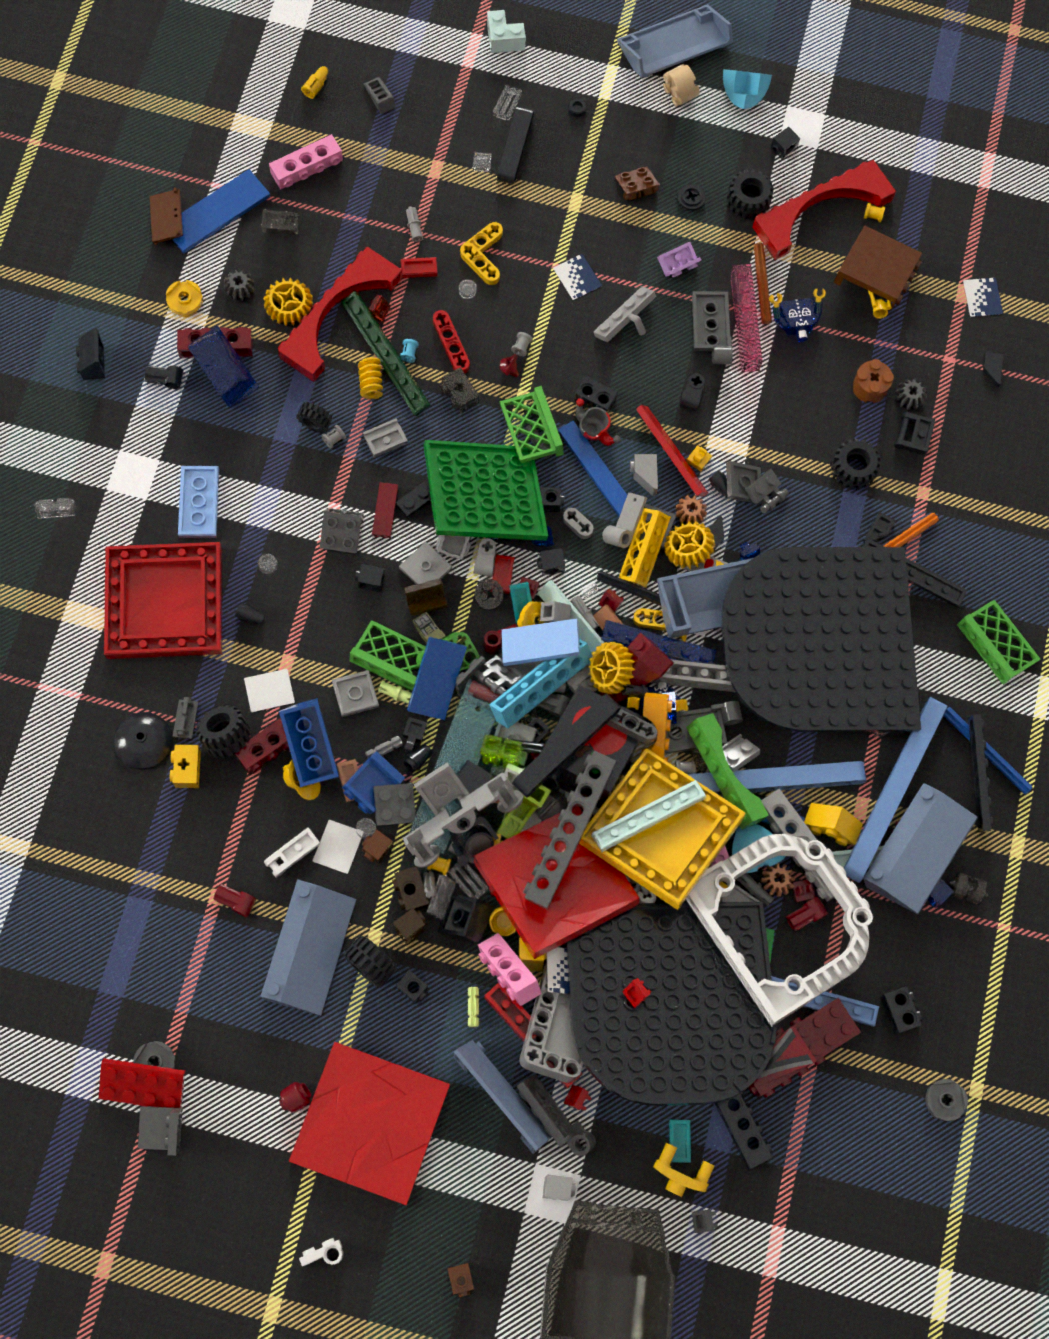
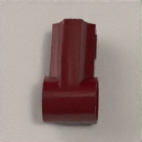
M514 624L504 629L516 628L518 626ZM503 629L486 633L483 647L487 653L495 654L498 652V649L502 648ZM494 640L496 644H489L488 641Z
M220 884L213 898L216 902L232 908L234 912L244 917L249 916L257 900L245 892H238L223 884Z
M817 896L805 903L802 908L786 916L790 928L795 932L812 921L813 923L829 913Z

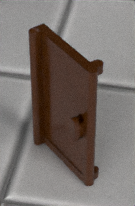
M175 187L172 191L149 196L152 242L154 245H158V242L182 237L180 189Z

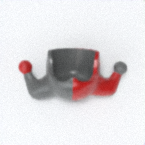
M580 398L576 401L575 417L580 422L579 429L585 438L598 440L605 446L620 442V436L616 435L613 438L608 434L611 419L604 409L592 407L585 412L583 409L584 400Z

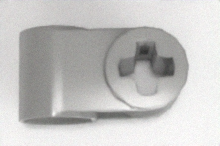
M486 538L480 542L473 574L493 576L496 544L492 539Z

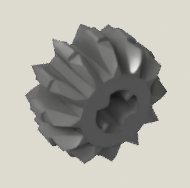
M237 269L234 274L229 272V277L224 279V290L227 291V295L229 297L233 296L234 300L240 297L243 301L244 296L250 298V293H254L253 286L255 285L251 274H246L244 269L240 273Z
M907 379L904 383L901 382L895 395H897L896 401L901 402L900 407L905 405L907 410L911 407L915 410L918 406L921 407L924 404L927 394L925 393L926 387H921L922 382L916 383V379H913L912 382Z

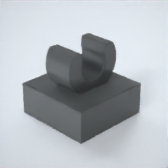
M711 1209L692 1212L695 1233L714 1231L718 1224H713L712 1216L716 1215V1212H711Z

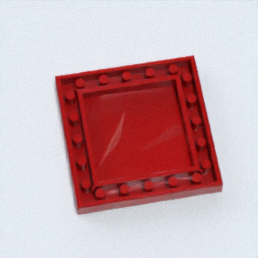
M220 542L105 546L104 656L106 659L222 654V546Z
M575 806L572 809V813L576 816L583 813L579 806ZM560 813L474 855V864L534 959L637 906L640 897L621 871L581 844H578L548 910L525 900L526 894L523 891L527 883H532L534 879L532 872L536 864L540 865L543 860L541 853L545 845L549 846L552 841L549 837L553 828H558L561 822L558 820ZM567 824L563 828L566 834H571L575 830V827L571 824ZM559 842L555 845L554 849L557 852H564L566 845ZM549 861L546 864V868L549 871H554L558 866L555 861ZM541 879L537 883V887L542 890L546 889L549 885V882L545 879Z
M334 1042L289 1162L407 1206L450 1084Z

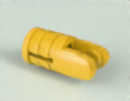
M322 66L315 74L310 76L301 88L304 95L313 99L324 86L328 68Z

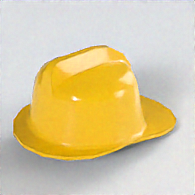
M293 759L290 764L283 767V779L287 786L296 789L298 794L306 800H314L318 797L321 789L320 782L300 787Z

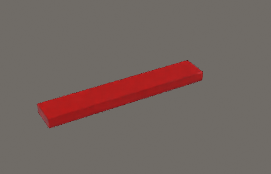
M640 405L637 408V412L695 495L706 496L708 491L649 407Z

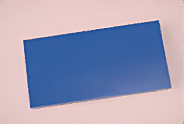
M433 637L428 638L407 708L408 712L445 720L456 685V678L459 675L467 649L465 645Z

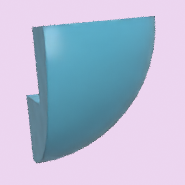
M723 69V83L726 94L737 107L742 109L752 108L765 96L772 75Z
M757 824L745 829H741L739 826L733 841L732 855L755 841L772 835V833ZM776 856L768 859L747 873L758 871V867H763L764 865L773 866L782 861L786 856Z

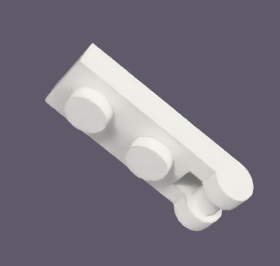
M306 828L269 856L264 863L267 867L270 866L273 870L272 874L277 878L319 846L320 842L311 830ZM279 858L284 862L280 866L276 862Z

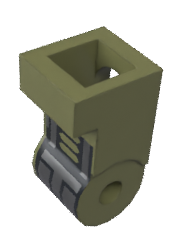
M426 612L413 620L414 626L426 644L429 637L441 640L446 637Z

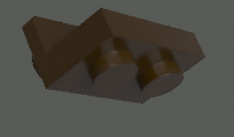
M441 578L404 588L411 616L448 606Z

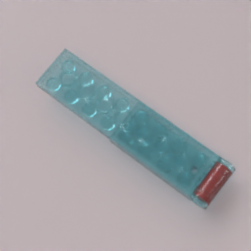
M468 679L433 771L448 762L457 775L467 760L478 765L495 721L489 704L501 696L499 693L495 694L489 686ZM423 798L409 833L435 817V814ZM454 800L445 805L449 816H452L455 810L461 809ZM447 828L443 830L444 835L430 844L437 845L440 848L441 854H444L450 839V831Z

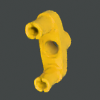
M666 1143L659 1160L656 1159L653 1166L657 1171L669 1178L665 1189L680 1197L683 1196L686 1187L706 1192L709 1185L707 1182L714 1165L703 1160L696 1178L692 1179L671 1169L670 1164L677 1147Z

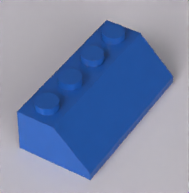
M318 698L298 703L279 711L300 787L339 777Z

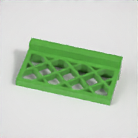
M542 386L535 387V392L500 401V406L520 463L556 454V457L564 455L563 444ZM533 399L534 403L529 407L523 404L524 401ZM512 404L517 407L514 412L506 410L505 406ZM520 408L528 411L525 417L517 414ZM531 413L539 416L536 422L528 419ZM514 418L522 421L519 427L511 424ZM525 423L533 425L530 432L522 429ZM537 427L544 430L542 436L534 434ZM519 432L527 435L524 442L516 438ZM531 437L539 440L536 446L528 444ZM543 442L548 444L550 449L542 450L539 447ZM524 447L533 450L531 454L523 456L521 452Z
M995 600L972 614L965 616L957 624L1003 685L1040 660L1039 656ZM992 607L995 610L996 617L988 615V608ZM973 618H983V626L978 625ZM987 619L996 622L995 629L986 627ZM1000 623L1006 624L1008 632L999 630ZM986 631L995 633L994 640H990L986 636ZM999 634L1007 636V644L998 642ZM1011 638H1015L1020 642L1019 647L1011 645ZM998 646L1006 648V656L1000 654L997 650ZM1010 649L1019 651L1018 659L1010 657ZM1023 653L1029 654L1033 660L1030 662L1022 660ZM1009 661L1018 663V670L1014 672L1009 665Z
M371 620L356 647H353L351 650L350 662L412 692L417 677L412 674L411 670L420 667L417 664L410 666L407 658L418 656L419 653L425 650L426 646ZM372 628H375L381 632V636L372 638L370 631ZM394 637L397 639L398 644L388 646L386 639ZM383 640L386 647L375 649L373 642ZM370 643L372 651L365 652L360 648L363 644ZM409 645L414 647L415 652L405 654L403 647ZM400 648L402 656L393 658L390 650ZM388 652L390 659L381 660L378 658L377 653ZM404 659L407 667L400 669L395 666L394 662Z

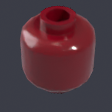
M293 1082L280 1092L281 1100H279V1103L283 1110L297 1113L310 1103V1090L304 1083Z

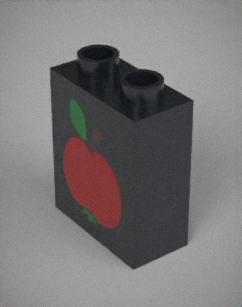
M579 685L541 753L602 696ZM621 706L622 710L649 722V719ZM625 722L627 728H635L633 722ZM606 724L542 785L551 790H558L560 788L568 793L571 790L575 792L578 786L575 783L579 773H584L587 767L584 765L588 754L592 755L594 751L616 760L614 770L596 806L601 808L614 791L640 741ZM592 770L589 773L592 779H598L601 775L597 770ZM584 788L580 793L583 797H589L592 791L589 788Z

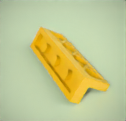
M643 509L619 578L633 582L641 587H647L671 518L670 516L661 511ZM652 514L651 520L646 524L647 515ZM645 532L644 539L640 541V535ZM639 550L638 557L634 559V552ZM632 567L631 577H627V572Z

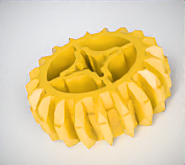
M291 277L289 281L283 278L281 283L276 280V286L270 284V290H266V296H264V307L267 315L271 316L273 321L277 319L278 324L284 321L286 326L288 322H291L293 326L295 321L301 323V318L309 314L313 306L310 289L306 288L304 283L300 284L298 279L293 282ZM296 294L303 299L302 302L296 298ZM274 302H278V305H281V309H278Z
M689 521L687 525L681 523V527L675 526V531H669V536H666V542L664 543L665 553L669 561L674 563L676 567L680 565L684 569L688 566L691 569L695 565L698 568L699 563L705 564V559H710V554L714 553V536L711 530L705 527L703 523L699 525L697 521L694 524Z
M616 642L602 643L601 646L596 647V651L592 652L593 658L589 659L591 664L587 666L590 668L588 675L592 676L590 682L594 683V688H597L602 693L617 694L625 689L623 685L631 684L629 679L634 677L632 671L635 669L632 667V664L635 661L631 660L633 654L628 653L629 648Z

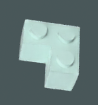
M504 10L487 11V28L491 53L525 50L526 36L524 23L506 24Z

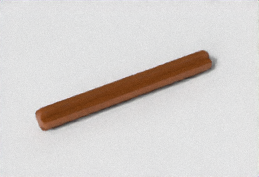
M756 243L754 245L761 321L762 324H770L772 316L764 244Z

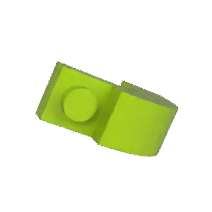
M541 785L528 798L524 796L521 805L517 809L505 814V818L496 833L501 834L505 839L520 833L533 812L542 807L551 790Z

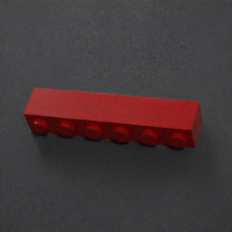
M497 983L484 995V999L524 1042L531 1016L516 1000H511L506 988H502ZM532 1035V1039L535 1042H540V1038L537 1035ZM546 1061L548 1067L554 1068L553 1062ZM566 1067L568 1074L574 1075L572 1068ZM581 1072L580 1075L573 1082H559L567 1090L583 1075V1073Z

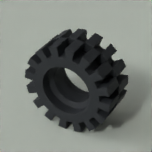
M304 402L296 415V418L303 426H307L308 429L311 428L312 431H317L318 433H325L333 419L332 415L325 411L323 407L320 408L319 405Z

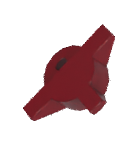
M516 354L503 358L500 361V369L506 376H519L516 365L518 356Z

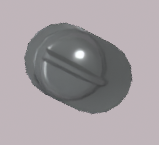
M560 788L558 790H551L542 807L535 810L538 818L544 821L560 813L562 809L566 810L569 805L567 798L570 793Z

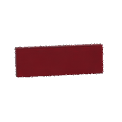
M380 482L372 536L391 538L398 484Z

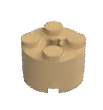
M682 64L663 75L665 80L663 88L667 94H671L675 107L699 96V86H695L694 80L696 78L688 65Z

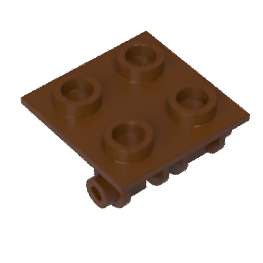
M640 167L637 170L623 172L615 176V179L625 192L623 193L624 200L628 201L637 197L641 198V194L643 197L655 194L658 191V186H660L648 167Z

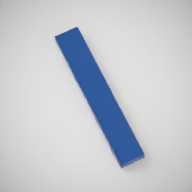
M571 421L558 429L559 435L620 517L627 498L626 492L589 441L581 434L575 422Z

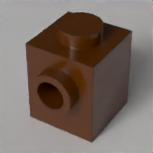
M376 830L372 836H367L362 843L364 846L362 848L363 853H365L364 857L372 863L376 861L379 864L393 846V841Z
M468 1263L447 1268L453 1295L458 1294V1297L470 1295V1290H473L474 1286Z

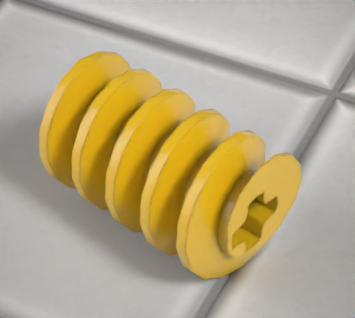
M376 357L365 358L358 363L360 395L366 399H377L383 395L380 392L383 390V386L380 385L382 384V379L380 378L382 376L380 372L381 366L379 365L381 361Z

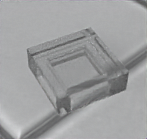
M474 152L473 171L490 172L492 153Z

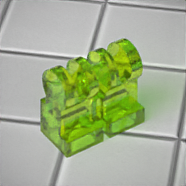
M485 734L480 749V754L483 755V764L489 765V763H493L494 766L498 767L502 759L503 768L506 769L508 763L520 768L522 742L505 738L503 744L501 737Z

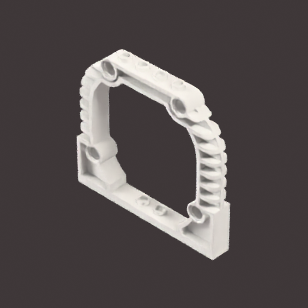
M787 834L765 836L726 860L713 865L706 870L686 898L771 1027L850 976L860 967L868 951V926L873 919L868 902L860 897L856 885L848 880L846 871L841 865L836 863L834 854L830 849H826L824 844L818 840H812L808 843L800 837ZM809 850H816L818 852V856H813ZM776 856H793L803 868L817 871L845 911L843 925L850 935V941L846 950L840 956L805 978L792 974L784 982L763 979L757 983L744 964L746 961L740 952H736L732 939L728 935L725 936L713 917L718 911L720 897H726L732 892L737 878L768 859ZM719 882H726L728 888L720 887ZM856 916H863L865 923L859 922ZM788 983H795L798 987V990H791L788 986Z

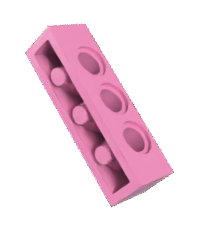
M331 134L269 163L270 173L281 190L285 187H290L295 182L307 179L310 175L320 173L325 168L337 165L340 161H343L342 150Z
M499 933L478 944L480 950L478 956L481 962L488 964L492 976H497V980L502 988H507V993L512 1001L516 1000L522 1006L542 994L537 979Z

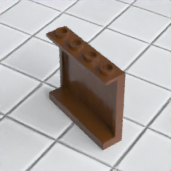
M864 225L839 269L834 283L840 286L842 281L846 279L893 302L892 308L889 309L892 311L895 304L899 306L903 298L901 293H906L910 285L907 282L913 280L916 274L913 270H918L922 262L919 260L922 252Z

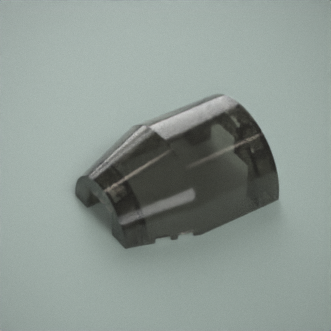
M574 1201L546 1265L539 1339H671L675 1277L669 1261L670 1255L666 1248L665 1233L659 1210Z

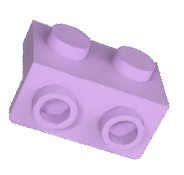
M687 242L657 257L665 276L672 275V277L682 274L681 270L684 268L690 270L697 267V262L701 261L700 257L697 258L691 242Z

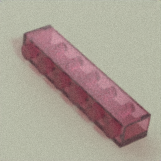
M751 264L733 265L730 278L741 372L760 371L763 360Z

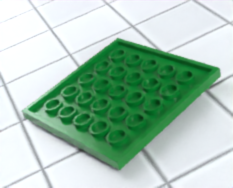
M435 440L424 441L423 446L436 535L547 540L548 531L535 459L520 463L515 446ZM524 447L521 453L523 456L531 454L533 450Z

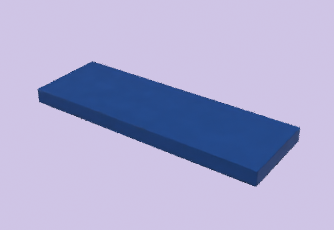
M248 169L182 212L183 236L172 240L184 254L271 197L270 193L251 170Z

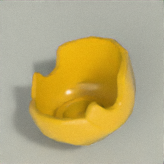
M502 907L494 909L489 918L492 931L496 934L499 933L501 936H509L515 933L516 929Z

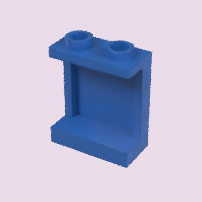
M376 751L371 754L341 788L345 790L343 793L350 800L354 799L359 803L358 807L366 814H372L376 811L373 786L400 784L405 777Z

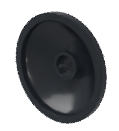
M139 712L125 718L117 727L113 739L114 749L119 759L127 766L135 769H149L159 765L169 755L173 744L172 732L167 722L160 716L149 712ZM140 734L144 735V738L142 740L138 739V736Z

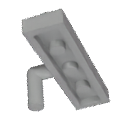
M642 286L594 331L595 337L608 342L630 321L635 323L639 335H644L646 331L641 318L637 314L656 297L655 292Z

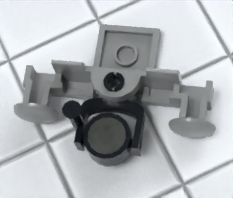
M447 762L414 784L416 790L435 814V817L403 837V841L411 854L416 856L414 864L420 868L428 867L440 855V848L437 845L430 844L444 835L443 830L447 828L450 831L449 835L453 842L452 847L458 858L457 862L459 865L464 866L469 862L468 855L474 858V855L494 846L492 836L495 840L499 839L483 814H475L474 810L477 808L480 811L499 799L498 810L508 813L521 805L524 796L518 790L513 791L511 783L503 772L472 793H469ZM458 798L463 808L455 810L452 816H449L445 805ZM461 835H462L461 842H462V844H463V847H462V845L458 842V839H459V837H460Z

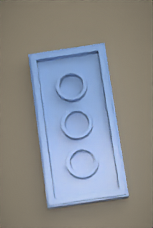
M181 466L179 538H217L219 466Z
M577 618L502 630L504 666L580 655Z

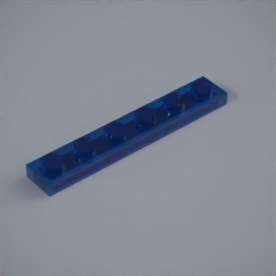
M609 620L605 621L601 637L603 641L621 643L628 647L642 633L651 639L672 660L705 664L714 663L716 650Z

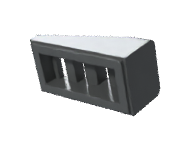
M380 77L364 83V87L381 114L396 107L394 97Z

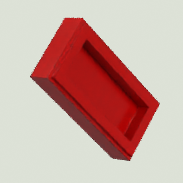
M436 257L401 259L402 278L437 276Z
M496 554L491 592L510 593L509 585H511L514 557Z

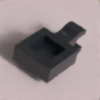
M411 717L408 718L403 737L408 738L404 748L406 753L410 754L413 752L416 741L422 742L427 722Z

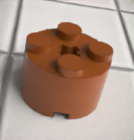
M878 359L862 364L853 381L854 394L864 402L877 403L883 400L894 379L890 368Z

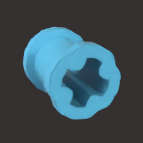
M404 339V347L400 358L404 362L413 363L416 359L415 352L419 347V343L413 339Z

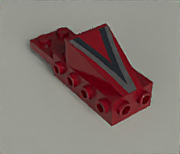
M839 997L802 1021L800 1018L795 1019L789 1023L791 1027L786 1031L783 1028L776 1031V1041L771 1058L760 1076L748 1087L752 1095H756L757 1098L762 1095L765 1098L775 1092L773 1088L779 1084L781 1087L792 1082L790 1077L798 1074L800 1077L809 1071V1065L813 1063L816 1066L826 1060L825 1055L861 1033Z

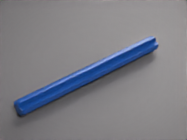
M947 708L943 716L970 741L969 725L952 708ZM986 742L985 757L1022 793L1027 794L1033 787Z

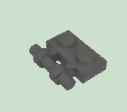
M772 469L766 471L745 488L754 504L761 502L763 505L760 508L762 513L772 511L776 504L783 502L789 494L787 489L779 491L777 487L782 483ZM771 494L773 498L769 499L767 495Z
M498 656L484 664V672L476 670L474 676L478 678L481 684H486L491 688V691L500 695L507 691L504 688L505 686L511 688L525 676L511 665L504 666L503 659Z

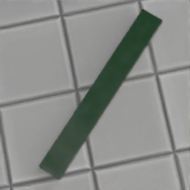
M353 291L342 301V304L376 357L380 359L381 365L412 413L418 416L430 406V403L359 293Z

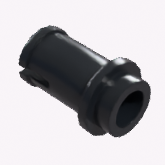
M643 684L640 686L623 685L625 689L622 695L638 697L642 700L645 694L648 693V688Z

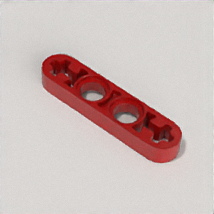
M443 310L436 311L433 314V324L452 367L456 373L465 374L469 371L470 362L447 312ZM439 317L444 319L445 326L442 327L441 321L438 320ZM446 331L452 332L453 336L450 338H445L443 336V333ZM453 346H457L460 349V351L458 353H452L450 352V348ZM458 358H460L461 363L464 364L463 368L459 366Z

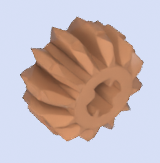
M687 495L685 500L682 498L679 500V504L676 505L675 509L677 510L676 517H681L680 523L685 521L687 525L689 521L692 524L696 521L699 523L703 522V517L707 515L705 511L707 506L702 504V498L696 500V495L692 499Z
M779 863L775 864L774 867L768 865V871L764 870L762 872L765 877L761 879V882L767 883L763 889L767 890L770 888V895H773L776 891L777 897H780L782 892L787 895L789 893L788 889H793L794 885L791 882L795 881V877L789 876L793 871H786L787 865L784 864L781 868ZM780 877L782 879L781 882L774 881L775 878Z

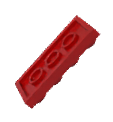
M103 1058L101 1062L98 1099L142 1106L182 1108L185 1070Z

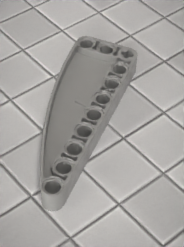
M546 960L539 985L542 994L536 997L520 1055V1064L526 1070L570 1083L580 1075L583 1067V1062L576 1049L572 1034L570 995L548 992ZM542 997H547L550 1000V1004H546ZM537 1016H542L545 1019V1023L539 1022ZM532 1035H537L540 1038V1042H535L532 1039ZM528 1055L533 1056L532 1059H534V1060H533V1061L529 1060L530 1057H529ZM546 1061L553 1062L554 1068L548 1067ZM566 1067L572 1068L574 1075L568 1074Z

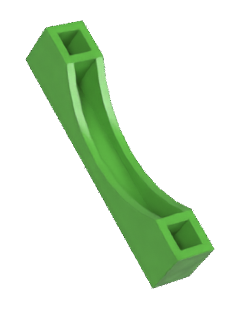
M714 714L696 718L686 728L725 800L746 813L739 825L740 828L745 829L760 823L769 814L760 798L745 788L730 769L722 748V729Z

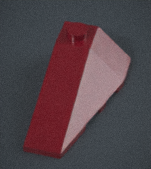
M642 633L627 647L629 648L628 653L633 654L631 660L635 661L632 664V667L635 669L632 671L634 677L629 679L631 685L640 686L643 684L646 687V684L661 678L674 664L651 639ZM623 691L617 694H608L618 704L630 697L622 695ZM602 692L599 693V695H601V696H604L605 694H607V693H602Z

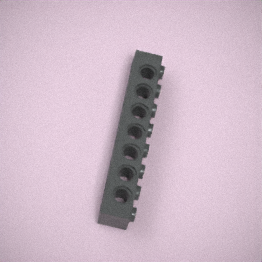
M596 751L592 755L588 754L584 765L587 767L584 773H579L575 782L578 786L575 792L571 790L567 798L569 805L566 810L562 809L558 820L561 822L558 828L554 827L549 838L552 841L549 846L545 845L541 853L543 860L540 865L536 864L532 872L534 879L532 883H527L523 891L526 894L525 900L546 910L550 906L616 765V760ZM592 770H597L601 775L598 779H592L589 773ZM584 788H589L592 794L589 797H583L580 792ZM575 806H580L584 811L581 815L576 816L572 813V809ZM571 824L575 827V830L571 834H566L563 831L564 826ZM562 842L566 845V849L564 852H557L554 849L555 845ZM549 861H555L558 864L554 871H549L546 868V864ZM539 880H547L549 882L548 887L543 890L537 887Z

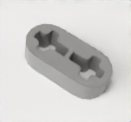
M575 508L565 510L563 515L564 523L581 539L590 538L593 533L592 523ZM569 515H570V516L575 515V520H574V519H570V520H569V519H568V516H569ZM582 527H588V533L586 531L581 532Z

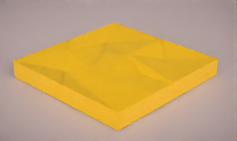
M646 748L588 823L579 844L678 910L743 821L746 813L698 782L706 795V799L601 852L592 837L593 832L695 780Z

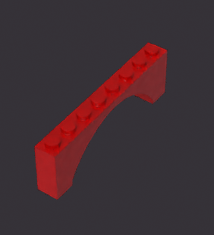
M874 160L865 161L857 168L849 169L843 175L835 176L829 182L821 183L813 190L805 191L799 197L787 200L781 206H774L765 214L760 213L755 217L752 228L773 259L776 260L790 253L792 242L790 241L792 226L801 213L813 204L822 200L841 197L859 199L874 204L876 207H882L893 200L896 191Z
M366 247L364 251H360L353 264L347 266L345 273L335 280L334 286L324 293L321 301L314 304L309 315H305L301 320V324L291 331L289 338L279 345V358L315 382L325 370L324 360L320 358L318 352V334L328 312L353 291L361 292L372 289H389L392 291L402 279V269L369 247Z

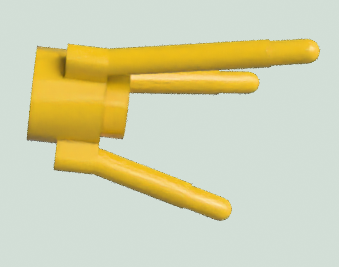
M868 291L874 317H886L888 310L892 308L891 301L875 300L873 292Z

